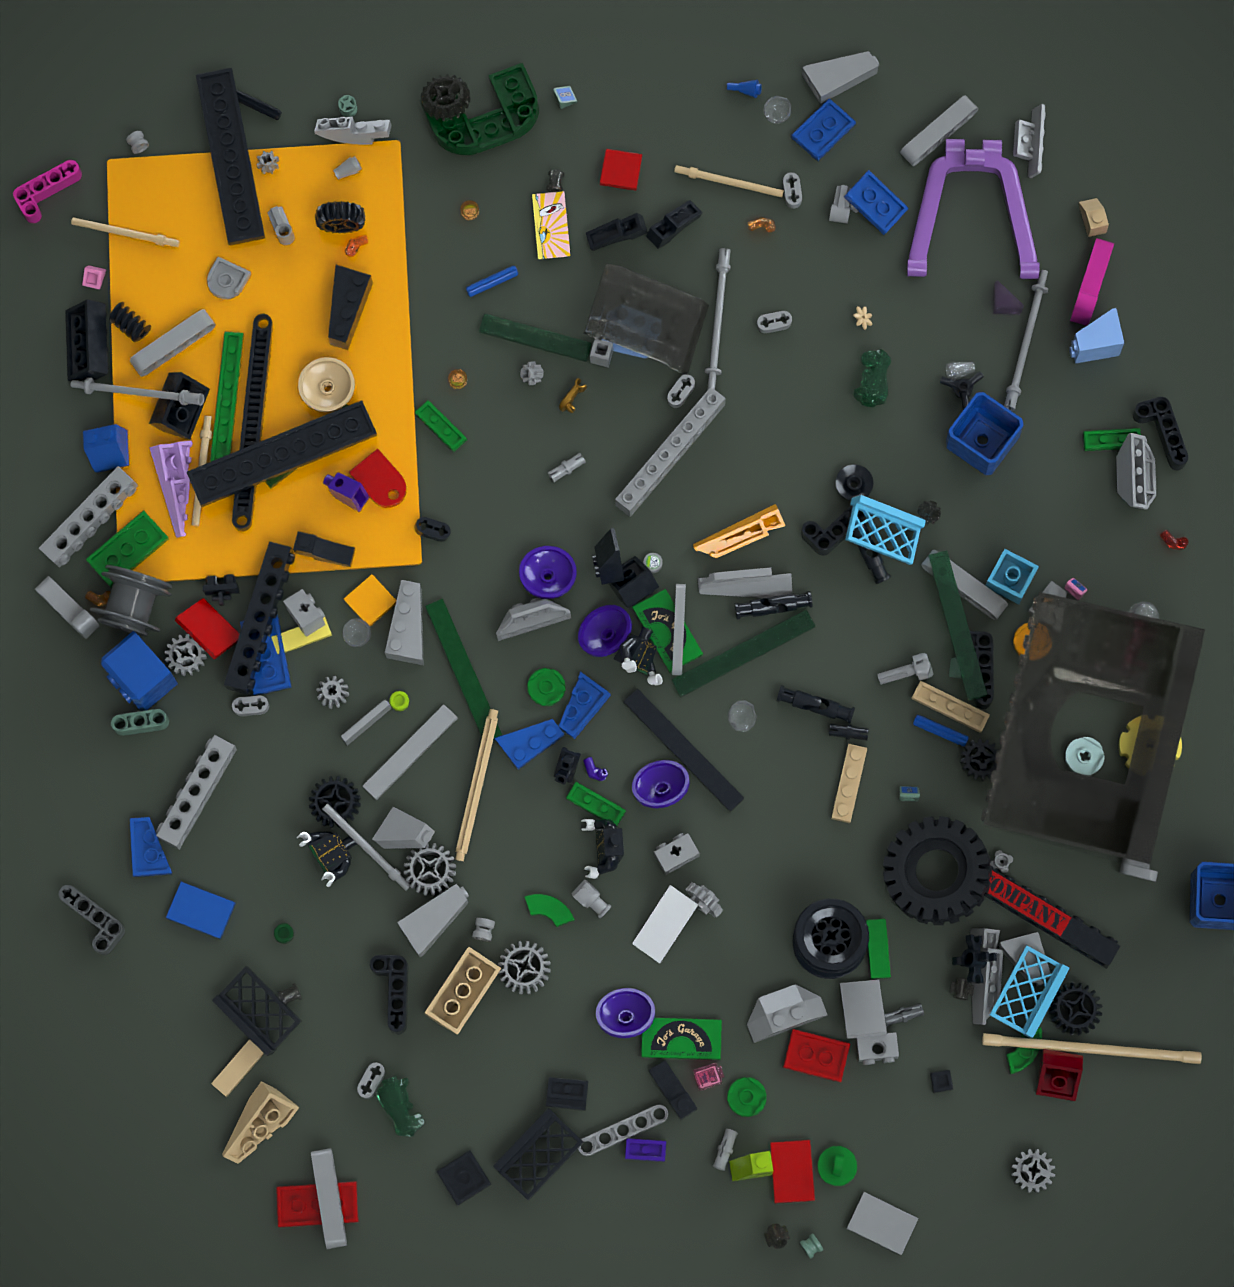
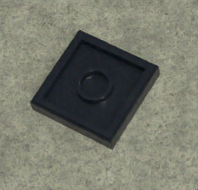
M471 1150L437 1171L457 1206L492 1185Z

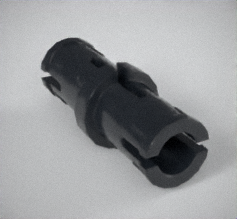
M830 723V729L838 731L829 730V736L846 737L847 740H850V738L868 740V735H861L860 733L869 734V728H857L849 724L848 726Z

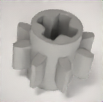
M263 151L261 156H257L259 163L256 165L258 169L262 168L263 174L266 172L273 174L275 169H279L277 164L279 158L278 156L274 157L273 151L270 153Z
M528 362V365H523L520 372L523 382H528V385H536V382H541L544 374L541 365H536L535 362Z

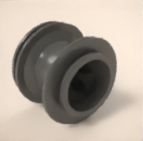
M106 565L105 569L108 572H102L101 575L110 579L113 582V586L105 610L90 608L91 612L102 616L97 621L129 633L134 631L140 636L147 637L148 633L146 630L160 632L159 628L148 624V620L156 596H172L167 591V589H172V585L136 571Z

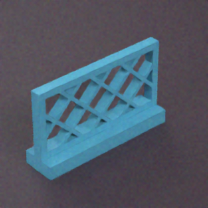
M863 495L852 498L850 505L853 508L845 540L906 564H913L920 530L924 528L926 520ZM858 510L862 511L866 517L862 522L857 517ZM874 517H878L882 523V526L877 529L872 521ZM867 521L872 529L868 534L865 533L862 524ZM891 523L895 524L899 531L893 535L888 527ZM857 527L862 535L859 539L852 537L853 530ZM882 528L885 529L888 538L883 541L878 533ZM907 529L914 531L913 538L908 541L904 533ZM873 533L878 541L876 545H872L868 539V536ZM900 534L905 544L898 547L894 537ZM888 540L891 541L894 550L891 552L884 545ZM905 546L909 551L908 558L903 557L900 551Z
M1026 945L989 1015L1019 1031L1026 1037L1033 1038L1069 967ZM1028 951L1035 955L1036 964L1026 965L1025 956ZM1049 962L1055 968L1052 974L1044 976L1041 964ZM1038 965L1042 977L1031 979L1028 968ZM1025 969L1028 981L1017 983L1015 976L1017 971ZM1043 979L1045 986L1043 991L1035 993L1032 981ZM1029 983L1032 994L1022 997L1019 985ZM1016 986L1019 998L1008 1001L1007 990ZM1033 996L1035 1006L1033 1009L1026 1010L1023 999ZM1020 1000L1023 1012L1012 1014L1009 1003ZM1006 1004L1010 1015L1001 1017L995 1013L999 1006ZM1024 1014L1026 1023L1023 1028L1015 1024L1014 1016Z

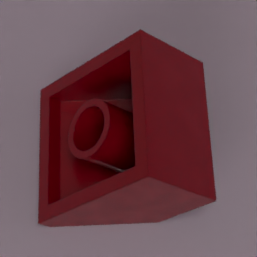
M1043 1049L1036 1095L1076 1101L1083 1072V1055Z

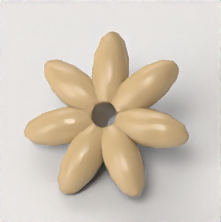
M856 307L857 313L853 314L857 320L856 325L862 324L863 329L866 330L867 325L872 326V322L869 320L872 314H867L866 307H863V309Z

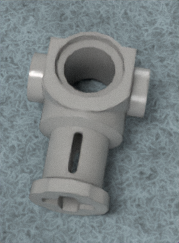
M585 879L571 893L584 907H591L598 914L599 919L611 908L610 904L607 905L599 897L600 893Z

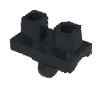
M234 574L224 575V584H218L217 576H206L203 592H205V596L212 595V601H219L220 606H224V600H231V594H240Z
M565 747L561 749L554 772L556 782L563 785L567 782L572 783L581 756L580 753L569 751Z

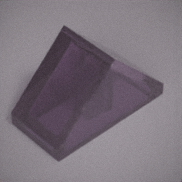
M997 280L993 288V314L1020 315L1024 305Z

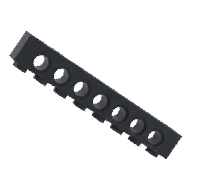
M269 541L224 682V686L228 690L249 695L250 690L254 689L256 679H254L255 673L259 672L261 667L260 657L261 654H265L267 648L265 641L267 636H270L272 633L273 625L271 623L273 618L277 616V604L279 600H282L284 594L282 588L284 582L287 583L290 572H288L290 565H293L295 554H293L294 552L289 546ZM276 562H282L280 568H273ZM270 580H277L274 586H268ZM264 598H271V601L268 604L262 603V600ZM265 615L264 621H256L258 616ZM252 634H260L258 639L251 640ZM254 651V655L251 658H246V652ZM242 669H248V673L245 676L239 675Z

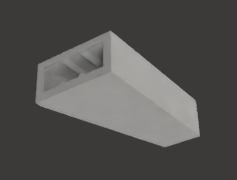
M867 51L806 65L802 68V76L819 103L822 104L829 98L831 99L877 74L879 62L875 56H872Z
M455 884L397 922L419 957H422L468 904L466 898L469 895L463 886L459 888Z

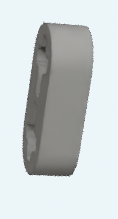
M787 173L783 178L785 202L789 208L795 209L802 203L800 179L795 173ZM789 179L794 181L793 188L790 187ZM791 193H794L795 195V203L792 200H790L792 195Z
M787 311L765 314L757 320V328L761 333L786 330L792 324V316ZM781 317L788 319L786 324L780 321ZM764 320L769 323L767 328L762 325Z
M682 375L668 393L667 402L671 407H681L694 390L695 380L691 375ZM683 381H690V387L686 386L684 390H682ZM678 393H681L679 395L680 401L676 400L675 402H673L672 396L676 397Z
M264 696L239 697L233 701L232 709L238 716L261 715L268 711L269 702ZM259 701H262V703L265 704L262 706V709H258L257 706H252L257 705ZM241 702L245 706L249 705V707H244L243 711H239V709L236 708V706H239V703Z
M1121 863L1119 872L1156 882L1158 875L1157 871Z
M376 1062L370 1064L357 1087L358 1093L362 1098L370 1099L375 1095L385 1076L383 1065ZM380 1067L381 1075H376L374 1080H372L373 1072L371 1070ZM369 1082H372L370 1085L371 1093L367 1092L364 1095V1091L361 1088L363 1086L366 1087Z

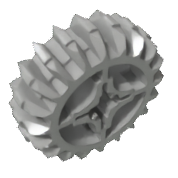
M427 843L426 849L418 848V853L412 850L411 853L414 857H406L411 863H404V867L409 868L404 871V875H410L406 878V882H412L410 884L412 889L417 886V893L424 889L423 894L427 896L428 890H431V895L434 896L436 889L441 894L442 886L445 889L449 888L446 883L447 881L449 883L454 882L449 876H456V872L451 870L456 868V864L451 863L454 861V857H448L450 854L449 850L442 853L444 850L443 846L436 850V843H433L432 849L429 848ZM426 855L438 856V858L432 861H428L423 857ZM444 861L446 871L444 876L441 877L438 873V868ZM419 862L423 868L416 878L414 868L416 863ZM425 864L430 868L433 867L435 874L430 871L425 873L427 871ZM428 878L438 881L433 884L422 883L423 880L425 881Z
M521 941L518 942L519 948H515V945L511 944L513 951L510 952L506 948L504 951L508 956H500V959L505 962L498 963L499 967L504 968L498 974H505L500 978L501 982L508 980L505 987L509 988L513 985L512 992H515L518 987L519 994H523V989H526L527 994H531V987L537 992V984L541 987L544 986L541 979L547 981L549 979L544 973H551V969L545 968L551 965L550 961H544L548 958V954L541 955L544 951L542 947L536 951V943L530 948L529 941H526L525 947H522ZM528 953L522 960L512 959L517 954ZM533 956H536L540 961V971L531 966ZM528 962L527 966L528 968H530V970H524V972L521 973V967L519 966H524L525 963ZM509 964L518 970L515 980L508 973ZM527 975H531L533 977L536 976V978L530 982L521 983V981H523L524 977Z

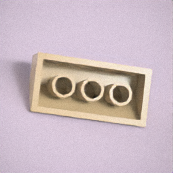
M468 947L424 1012V1015L458 1035L501 968Z

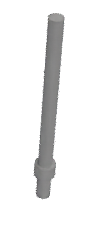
M328 803L324 806L323 810L389 874L388 877L392 881L395 880L405 891L410 887V884L400 875L401 872L397 868L394 869Z

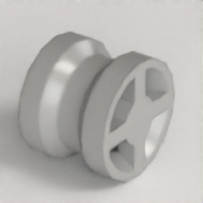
M135 131L126 138L127 143L132 146L131 150L134 154L143 152L149 146L148 141L143 138L142 131Z

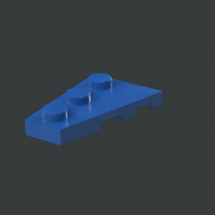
M580 671L578 682L572 691V697L566 706L559 728L575 739L611 696L610 693Z
M551 719L497 737L495 741L519 770L562 738L564 733L555 721Z
M130 818L133 877L171 875L172 871L150 818Z

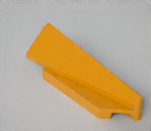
M775 504L694 543L693 546L695 551H701L718 558L768 536L767 531L784 527L785 523Z

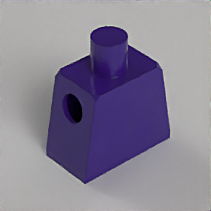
M338 472L335 477L328 474L324 478L323 484L328 486L333 497L358 512L361 511L369 499V495L363 485L350 477Z

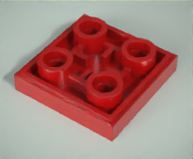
M606 149L600 185L636 191L642 154Z

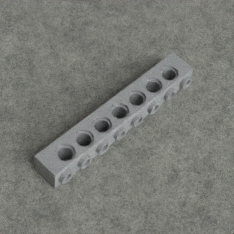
M710 387L615 499L616 507L631 517L723 409L726 398Z

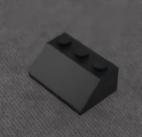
M171 372L167 376L162 391L180 393L182 390H188L190 393H202L205 403L210 389L182 372ZM159 398L149 424L163 432L190 440L204 403L201 406L195 404L181 405L178 400Z

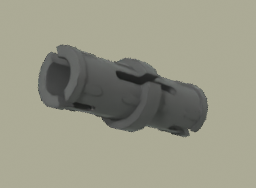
M921 1003L907 1008L901 1007L897 1011L884 1014L886 1027L899 1022L906 1023L909 1019L924 1016Z

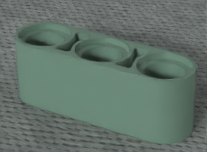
M161 709L120 714L114 716L111 720L113 730L120 736L159 731L167 728L169 725V718ZM158 716L164 717L161 723H155V719ZM138 719H145L142 726H136ZM124 721L125 726L122 729H117V724Z

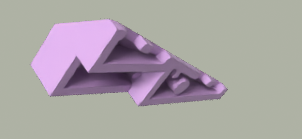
M192 441L150 447L176 538L186 536L184 526L188 515L185 514L186 504L189 501L190 487L187 471L191 463L189 453Z

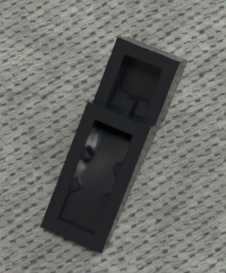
M689 200L666 214L663 220L651 226L646 237L659 249L669 243L685 227L700 218L703 212Z
M635 213L622 220L617 218L586 232L590 249L595 251L620 241L633 240L648 233L643 216Z
M297 532L293 548L295 554L313 557L314 560L351 567L355 554L354 547L331 542L316 535Z
M666 1060L649 1070V1073L680 1120L698 1110Z

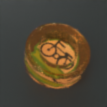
M468 200L461 205L460 210L463 218L473 220L479 215V206L476 202Z
M460 369L453 370L448 376L450 386L454 389L465 387L467 384L466 373Z

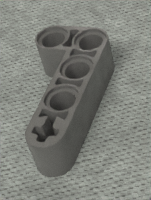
M65 885L60 888L59 898L100 930L92 941L93 949L100 955L109 954L124 936V926L73 886ZM67 892L76 898L75 902L66 896ZM88 902V909L80 911L81 904ZM98 914H104V919L101 922H95V917ZM114 925H118L119 931L115 934H111V927ZM101 941H107L106 948L99 950L98 944Z

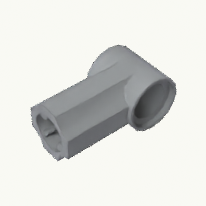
M845 185L837 186L829 221L848 224L850 202L844 196L851 189L850 187Z
M276 206L271 208L267 213L279 242L282 245H290L293 243L295 236L283 207ZM289 232L286 236H281L282 233Z

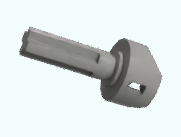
M927 654L912 656V664L879 673L880 685L914 674L918 676L920 681L932 677L934 674Z

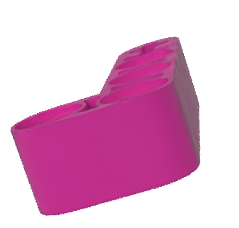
M68 160L17 187L13 192V196L29 223L39 222L42 214L37 203L78 182L82 177V172L76 161ZM54 178H60L57 182H52ZM40 186L43 187L42 190L36 191V189H37L38 187H40ZM27 195L25 199L20 200L21 196ZM31 210H36L34 214H28Z

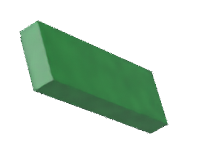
M429 400L414 412L451 451L455 452L467 441V438Z
M1140 428L1083 431L1084 451L1121 449L1129 433L1141 435Z
M575 782L566 797L568 801L600 819L613 820L616 826H618L626 812L625 809L578 782Z
M886 919L866 920L869 929L868 952L871 979L891 978Z

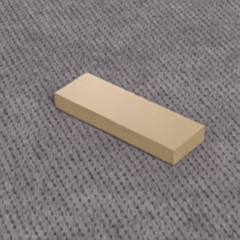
M249 1039L211 1084L227 1097L264 1053Z

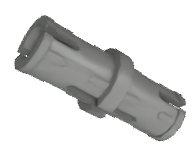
M578 453L571 459L562 461L561 465L549 471L548 475L550 479L552 478L553 482H556L566 474H572L574 469L585 464L586 461L581 453Z
M731 1129L725 1130L721 1145H718L717 1148L719 1151L713 1164L714 1168L725 1171L729 1156L734 1151L732 1148L738 1135L736 1131Z

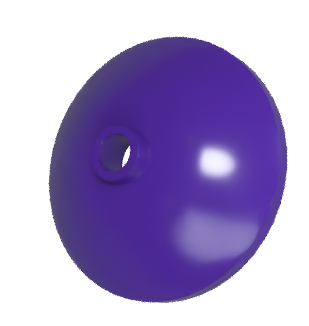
M541 546L531 550L524 556L519 568V577L523 587L530 594L543 599H553L564 595L572 588L576 580L577 571L573 558L566 551L554 546Z
M605 605L595 609L583 620L579 628L578 641L581 648L587 654L595 657H604L616 652L626 640L628 634L631 633V618L622 607L617 605Z
M670 760L655 761L638 771L632 782V791L640 804L649 808H664L675 804L684 797L689 789L690 779L687 770L681 764Z
M622 988L608 993L600 1000L596 1008V1019L599 1027L605 1033L617 1038H631L644 1033L652 1025L655 1018V1006L652 999L644 992L633 988Z

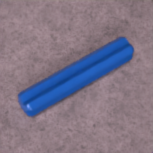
M511 266L466 287L469 297H472L518 276V270L515 266Z
M917 715L913 722L915 726L965 747L967 744L968 736L925 717Z

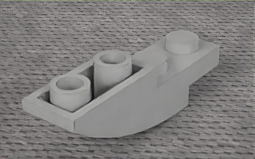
M353 117L323 118L317 120L314 132L321 137L341 143L369 145L373 144L374 138L389 137L392 125L390 120L354 123Z

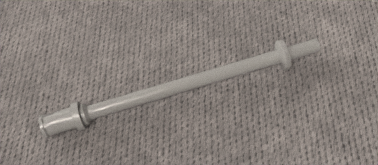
M725 248L719 249L718 264H716L719 278L710 368L705 369V373L709 375L708 390L710 387L715 390L716 375H721V370L717 368L726 273L731 268L729 265L731 250L727 249L725 252Z
M1041 270L1038 284L1032 285L1031 288L1035 291L1012 385L1006 389L1007 397L1004 407L1007 409L1011 407V411L1015 410L1018 396L1021 394L1019 383L1042 294L1048 293V288L1045 287L1048 274L1046 270Z
M87 378L84 382L71 381L72 388L84 389L86 394H91L96 390L178 400L181 405L195 404L201 406L204 403V395L202 393H190L188 390L174 393L94 383L93 378Z

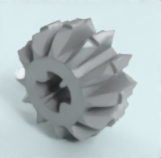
M333 676L332 681H330L329 677H326V683L323 681L319 682L322 688L316 689L317 693H320L317 698L322 700L321 704L323 706L328 704L329 708L332 709L333 704H336L337 708H339L340 701L346 703L344 697L349 696V692L346 691L349 687L347 684H344L342 678L337 681V677ZM334 689H335V690H336V694L333 695V693H332V696H331L330 693H329V691H330V690H333V691H334Z

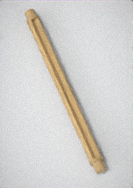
M490 709L484 726L455 851L457 852L455 860L464 862L465 854L468 851L498 721V711Z

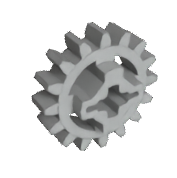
M189 634L185 638L179 635V640L172 638L173 644H167L170 650L165 651V655L169 656L165 661L170 663L168 666L170 670L174 669L175 674L181 671L183 676L186 675V672L193 675V670L199 672L198 666L205 665L202 659H207V656L203 654L206 651L193 638L191 639ZM195 647L198 650V657L194 654ZM183 653H184V654L189 653L190 656H185V657L183 658L182 654H183ZM174 654L178 657L176 663L174 662Z
M693 882L689 884L686 891L691 896L690 899L698 904L697 909L705 915L709 913L717 918L723 909L718 904L719 899L704 885L697 886Z
M1028 1149L1027 1155L1021 1152V1159L1017 1157L1014 1159L1017 1165H1012L1011 1168L1015 1169L1016 1172L1011 1175L1017 1176V1180L1014 1183L1020 1182L1022 1184L1021 1190L1027 1187L1028 1193L1032 1189L1039 1193V1187L1046 1190L1045 1184H1052L1049 1178L1055 1177V1174L1051 1173L1055 1166H1050L1049 1164L1052 1158H1045L1047 1153L1039 1155V1149H1036L1035 1153ZM1032 1158L1030 1164H1022L1024 1160ZM1040 1160L1044 1163L1046 1169L1042 1168L1039 1163ZM1035 1164L1034 1167L1035 1170L1038 1171V1173H1036L1032 1178L1031 1171H1028V1169H1031ZM1021 1173L1026 1176L1027 1182L1022 1178ZM1037 1178H1045L1041 1183L1035 1184Z

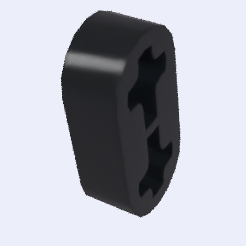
M427 517L419 518L414 525L415 532L418 535L440 542L445 541L451 533L450 527L447 524ZM422 523H426L425 526H426L427 528H426L425 530H422V529H421L422 526H420V525H421ZM440 528L444 529L443 532L446 533L443 536L439 535L440 532L438 531Z

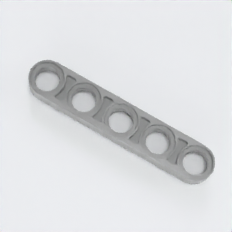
M676 584L672 675L682 676L686 584Z
M655 1105L581 1139L583 1142H590L593 1147L588 1153L583 1152L581 1146L578 1150L583 1156H591L626 1140V1138H631L662 1124L668 1118V1110L663 1105ZM659 1108L665 1112V1117L661 1120L656 1119L653 1115L654 1111ZM638 1117L646 1118L647 1125L644 1128L636 1126L635 1122ZM626 1125L629 1128V1133L626 1136H620L617 1132L619 1126ZM607 1133L610 1135L611 1140L608 1144H602L599 1141L601 1134Z

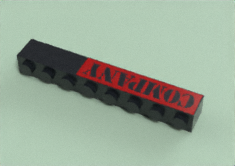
M991 866L992 877L989 880L991 885L988 893L985 892V897L1106 969L1109 967L1121 947L1117 944L1118 941L1116 939L1101 935V931L1096 927L1086 926L1079 917H1071L1066 914L1067 911L1058 905L1054 907L1049 904L1047 898L1041 895L1039 897L1034 895L1030 888L1024 885H1017L1012 877L1008 875L1002 876L995 867Z

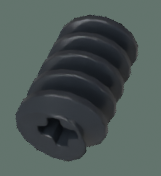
M120 302L112 310L109 321L113 324L115 323V326L120 328L121 332L125 333L127 337H131L133 342H138L149 333L151 325L144 327L146 321L142 320L139 322L141 317L139 315L134 317L135 311L129 312L130 307H124V302Z

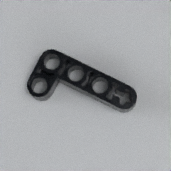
M1157 397L1138 403L1133 412L1134 420L1140 424L1154 421L1169 466L1176 471L1183 469L1188 461V453L1170 401L1166 397ZM1156 405L1164 406L1165 410H1158ZM1144 410L1147 415H1140L1138 411ZM1168 422L1171 425V427L1166 428L1162 425V423ZM1168 440H1175L1177 445H1171Z
M850 506L842 515L852 511L853 506ZM860 511L859 516L861 520L864 521L866 517L864 513ZM842 515L825 530L816 522L807 521L803 524L801 535L803 540L817 554L824 556L829 554L846 538L849 524ZM811 528L815 533L808 535L805 530ZM834 529L841 530L842 534L837 536L834 535L832 531ZM820 542H826L829 546L827 548H821L818 544Z
M964 631L957 636L955 647L962 653H974V701L978 708L987 709L994 697L993 637L988 632ZM963 638L967 639L969 641V645L964 646L960 643L959 640ZM986 639L989 645L982 646L979 640ZM984 657L989 663L983 665L979 662V659ZM985 676L989 679V682L984 684L980 682L979 677ZM983 690H986V691H985V698L987 699L986 702H983V699L981 698V696H982V694H983Z
M399 955L374 956L370 960V968L373 973L379 976H389L388 1027L392 1033L402 1034L407 1028L408 963L404 957ZM378 961L384 962V967L381 970L374 969V965ZM397 961L404 963V967L401 970L394 969V964ZM396 981L404 983L400 990L393 988ZM396 1000H401L403 1002L402 1008L394 1009L393 1003ZM392 1014L399 1015V1021L402 1025H399L398 1029L393 1025L396 1023V1016Z

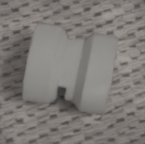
M476 918V930L473 931L472 938L491 942V930L494 928L495 922L489 919Z

